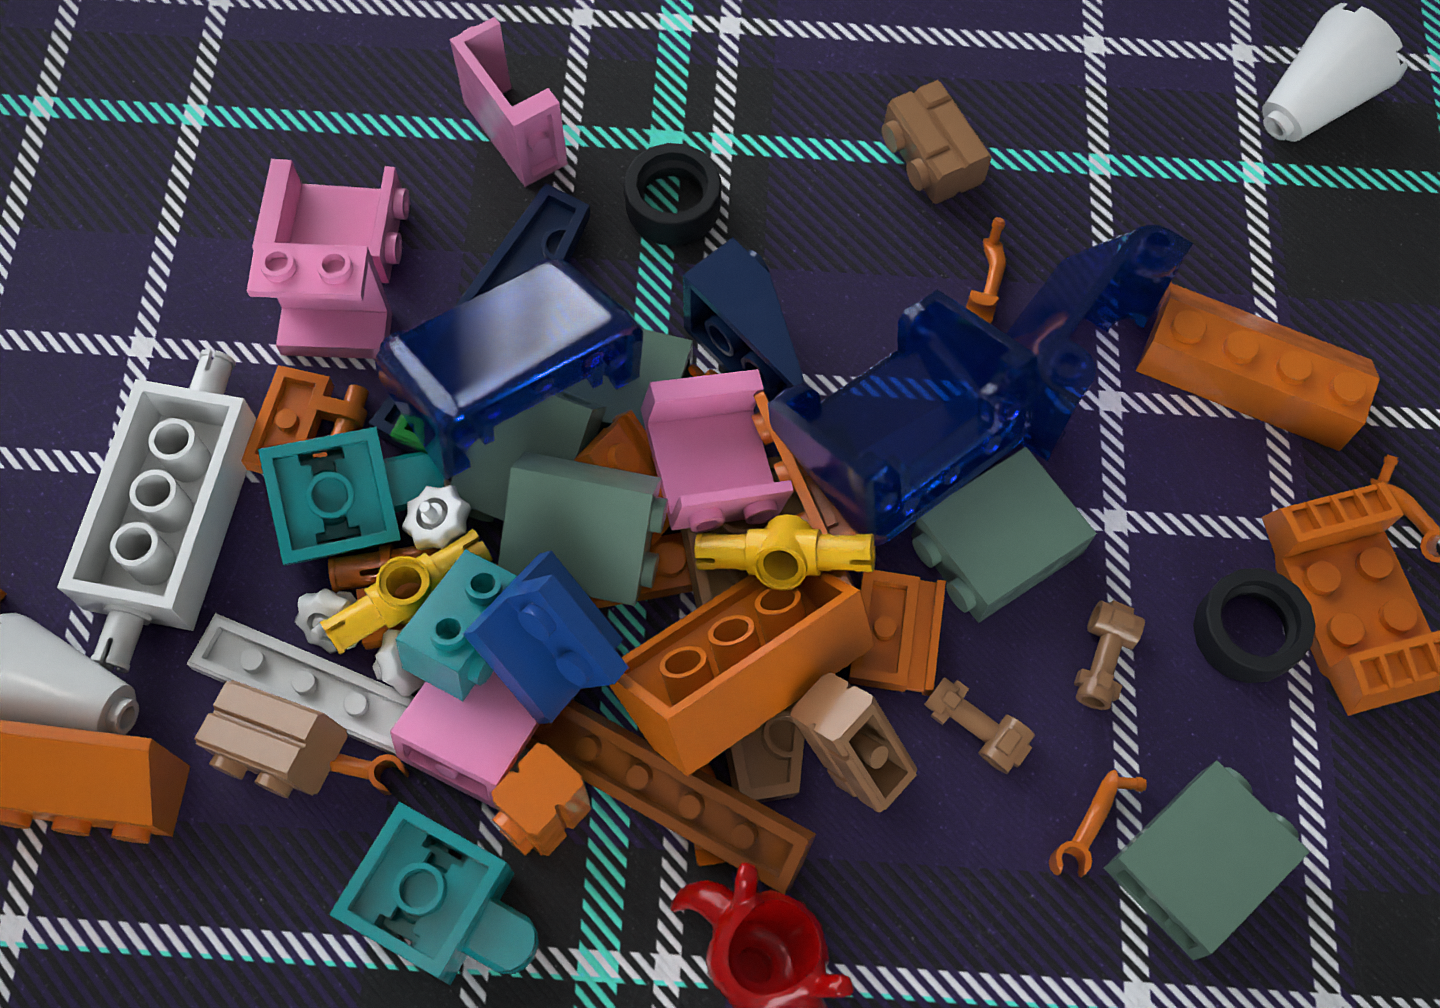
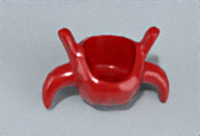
M743 862L739 865L734 891L722 883L703 880L687 884L678 891L670 905L671 911L694 910L700 913L713 926L712 940L709 942L706 955L707 975L733 1008H828L823 998H839L852 995L854 985L851 977L841 973H826L829 963V950L823 934V924L807 908L804 902L795 900L775 890L759 892L757 890L758 870L753 864Z

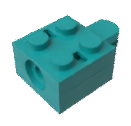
M377 427L258 449L284 566L397 543L401 538L395 512L407 510V502L418 497L426 486L436 488L444 486V472L440 463L432 455L415 452L383 459ZM327 452V456L313 459V454ZM345 537V540L331 542V540Z
M401 802L397 804L329 914L448 985H451L467 956L495 972L516 974L532 962L539 946L538 932L530 918L500 901L515 875L508 863ZM451 850L463 856L461 860L450 855ZM400 935L411 941L410 946L398 939Z

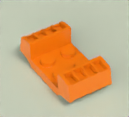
M1385 482L1279 508L1262 517L1275 554V569L1277 573L1282 574L1298 586L1311 604L1316 627L1310 650L1319 671L1330 680L1348 716L1440 691V630L1431 632L1385 533L1389 527L1404 515Z

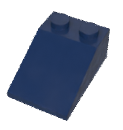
M732 237L683 274L684 329L727 373L759 370L764 387L763 391L772 403L784 431L790 436L798 429L804 378L765 261L754 250H745Z

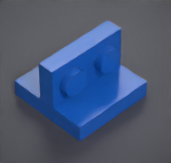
M552 550L539 553L463 632L464 637L538 724L552 723L580 689L613 685L629 668L615 650L623 641L622 637Z

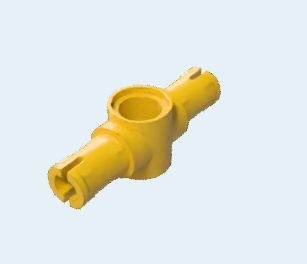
M784 514L769 520L764 529H749L747 534L698 533L695 539L694 555L697 558V570H747L749 575H756L765 586L774 590L785 591L799 586L805 579V576H820L822 571L854 570L855 572H873L875 567L874 534H822L821 529H813L806 520L795 515Z
M474 529L467 531V534L431 556H428L427 553H423L416 558L398 556L388 560L381 566L376 576V582L364 589L366 596L330 618L319 622L338 653L341 655L347 648L385 625L388 629L399 623L407 625L465 549L489 562L492 561V557L483 541H478L480 538ZM406 583L421 585L419 591L413 597L408 599L393 597L395 591L401 585Z

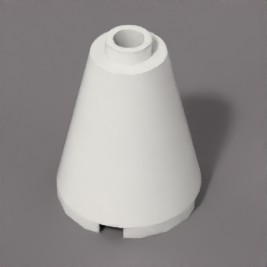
M1339 3L1330 8L1322 16L1262 108L1263 124L1268 133L1278 140L1299 141L1396 84L1407 69V60L1400 65L1397 52L1403 45L1398 35L1386 21L1373 11L1362 6L1356 12L1344 10L1348 3Z
M18 613L0 614V720L124 735L130 731L136 722L139 712L135 690L132 686L31 618Z

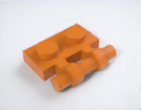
M278 365L241 462L248 471L263 474L258 449L314 439L322 419L335 423L330 435L361 430L368 415L364 407L369 391L362 386L351 384L348 386L343 400L332 398L331 394L334 384L330 376ZM327 452L313 454V459L325 457Z

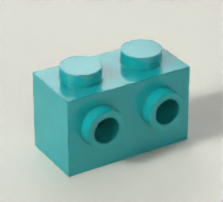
M465 549L395 639L402 669L464 701L475 684L483 685L489 679L493 670L464 637L463 632L506 589L517 575Z

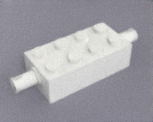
M211 349L201 351L199 355L200 360L189 388L135 379L57 588L85 611L107 615L95 652L90 659L109 671H113L114 666H116V671L119 673L129 672V664L143 625L154 623L191 631L194 630L247 473V469L241 460L257 420L244 398L224 395L236 361L223 352L216 350L215 357L212 360L213 352Z

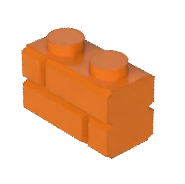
M537 743L518 763L520 771L518 773L510 771L491 792L492 801L499 811L493 817V823L500 829L499 832L524 856L532 849L540 855L549 856L567 837L565 829L567 827L574 829L591 810L590 799L582 776L548 745Z

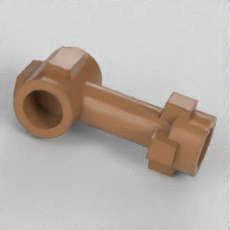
M1101 600L1093 609L1088 621L1087 631L1099 636L1100 639L1090 671L1082 668L1076 675L1074 685L1079 687L1076 699L1081 704L1098 710L1110 709L1112 701L1114 702L1119 699L1123 685L1113 679L1121 648L1123 646L1132 650L1139 642L1145 626V619L1135 615L1134 608L1115 600L1110 603Z
M944 677L924 704L933 711L931 717L942 725L951 717L982 740L985 744L978 753L997 770L1008 774L1013 766L1018 768L1033 748L1029 743L1035 734L1022 722L1007 714L998 724L964 699L969 690L967 686L958 680L952 683Z

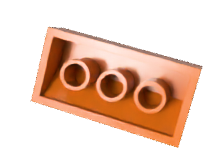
M1173 283L1168 287L1136 372L1337 451H1340L1365 425L1380 380L1374 363L1369 358Z
M822 571L820 576H805V579L799 586L785 591L771 589L762 584L756 575H749L621 657L629 668L615 684L609 686L653 750L688 777L749 733L757 730L762 724L795 701L801 699L823 675L829 672L836 674L874 647L861 591L826 571Z
M0 720V825L29 829L32 819L52 821L51 830L77 836H89L91 827L113 829L111 837L114 839L148 844L151 834L173 837L190 765L151 738Z

